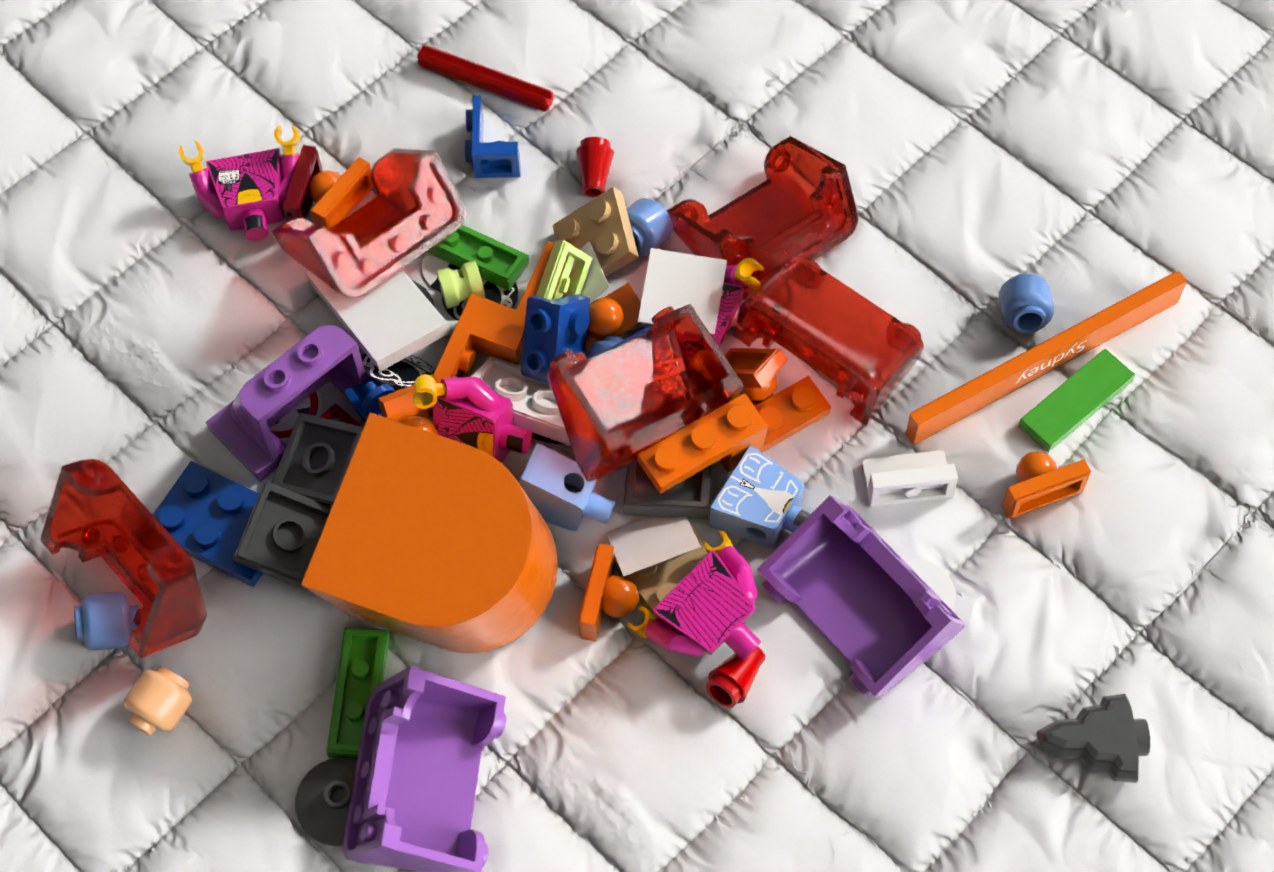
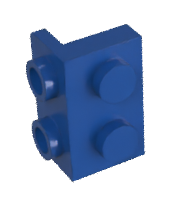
M576 294L556 300H549L539 296L527 298L521 374L523 376L555 385L583 375V368L586 363V334L590 323L589 297Z

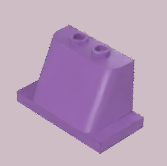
M333 324L318 327L247 381L235 400L207 420L206 425L209 431L261 482L277 469L286 447L269 428L329 381L344 396L346 389L366 381L369 376L364 373L365 370L361 358L364 353L359 350L357 342L340 327Z

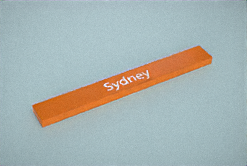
M1179 271L1173 272L910 413L905 435L915 445L1179 302L1187 280Z

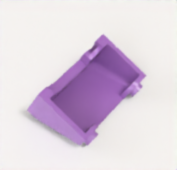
M831 495L757 568L766 579L762 583L765 590L778 602L786 598L790 602L795 603L851 663L849 667L854 673L849 679L866 697H869L871 694L876 697L883 696L951 641L966 626L959 616L854 509Z
M412 666L375 687L367 704L343 840V856L345 859L363 864L424 872H482L488 857V845L485 843L484 835L481 832L471 830L482 747L490 744L495 738H499L505 729L506 714L504 713L506 696Z

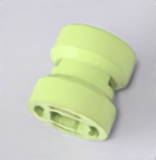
M476 261L464 263L460 270L444 268L436 271L447 309L459 306L461 301L469 299L471 293L486 298Z

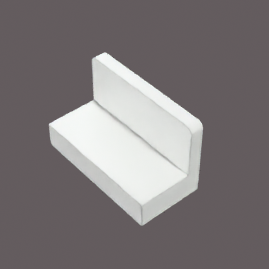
M942 450L866 458L862 462L870 507L953 498L958 481L955 464H947L945 453Z

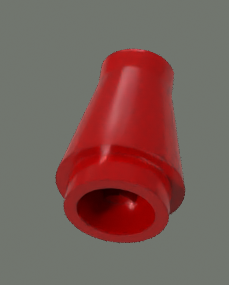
M587 137L581 140L580 147L576 150L582 181V193L588 197H598L605 192V185L614 151L607 139Z
M757 646L744 660L734 653L712 670L708 675L709 681L706 684V690L710 697L718 704L727 708H733L737 703L744 702L760 666L766 659L764 652Z

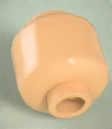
M159 666L156 671H143L124 699L126 710L133 714L128 722L152 736L156 729L162 732L173 731L192 702V696L187 690L190 683L162 666Z

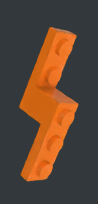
M547 242L517 309L471 293L432 376L436 383H440L442 379L450 378L451 376L460 378L463 372L469 373L476 357V351L519 365L523 351L527 298L537 294L554 243ZM433 407L428 408V415L433 417Z
M809 375L756 406L753 405L744 393L641 451L637 455V461L661 494L717 461H720L727 473L734 470L750 445L763 453L829 415L832 406Z

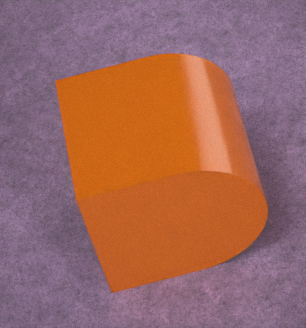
M370 412L301 585L348 616L445 650L459 653H480L498 649L515 641L538 621L547 608L554 592L558 573V558L555 541L546 521L512 473L496 458L470 445Z

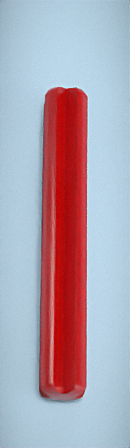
M423 45L417 54L419 66L544 112L548 111L553 104L554 92L544 87L428 45Z

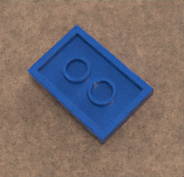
M190 461L143 527L147 535L253 588L263 574L232 561L259 493Z

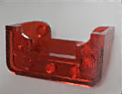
M792 136L776 144L767 153L764 161L766 181L712 214L708 215L705 206L695 199L681 201L667 210L673 223V231L694 255L727 260L726 265H738L743 259L752 258L764 268L763 271L756 270L750 275L760 282V286L757 289L749 288L744 283L739 285L744 287L742 300L754 298L842 243L853 234L857 227L858 213L846 165Z
M391 150L379 158L371 170V179L379 196L329 230L322 225L315 227L304 218H292L272 230L274 237L286 254L337 293L346 297L365 295L452 234L464 222L466 209L463 200L436 151Z
M798 256L791 258L749 294L739 307L733 334L735 338L748 347L758 338L763 339L762 345L768 349L776 342L839 385L836 395L843 399L847 394L854 404L850 416L865 426L869 424L915 365L924 349L921 334L913 325L903 323L821 269L813 259Z
M691 304L676 310L672 306L661 310L652 317L653 325L646 334L587 359L583 352L574 354L572 350H568L550 362L552 368L549 370L547 378L577 465L588 482L600 479L637 461L638 453L735 399L745 388Z
M86 459L62 466L40 538L43 545L51 554L60 552L61 547L76 550L79 552L78 558L82 562L101 556L144 607L136 611L133 622L138 628L132 631L128 644L140 658L198 635L206 620L207 609L196 569L190 556L119 476L104 462L97 459Z

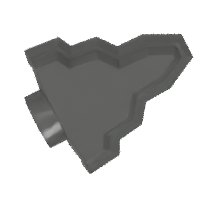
M1126 694L1103 696L1099 705L1083 707L1076 719L1056 720L1038 730L1035 734L1038 750L1061 760H1080L1089 771L1106 772L1113 781L1137 783L1139 756H1148L1150 752V730L1147 720L1134 719Z

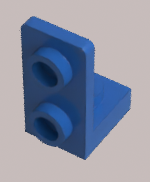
M473 95V109L466 110L467 133L472 132V140H465L466 163H473L475 178L521 177L518 142L495 141L483 143L484 117L481 95Z

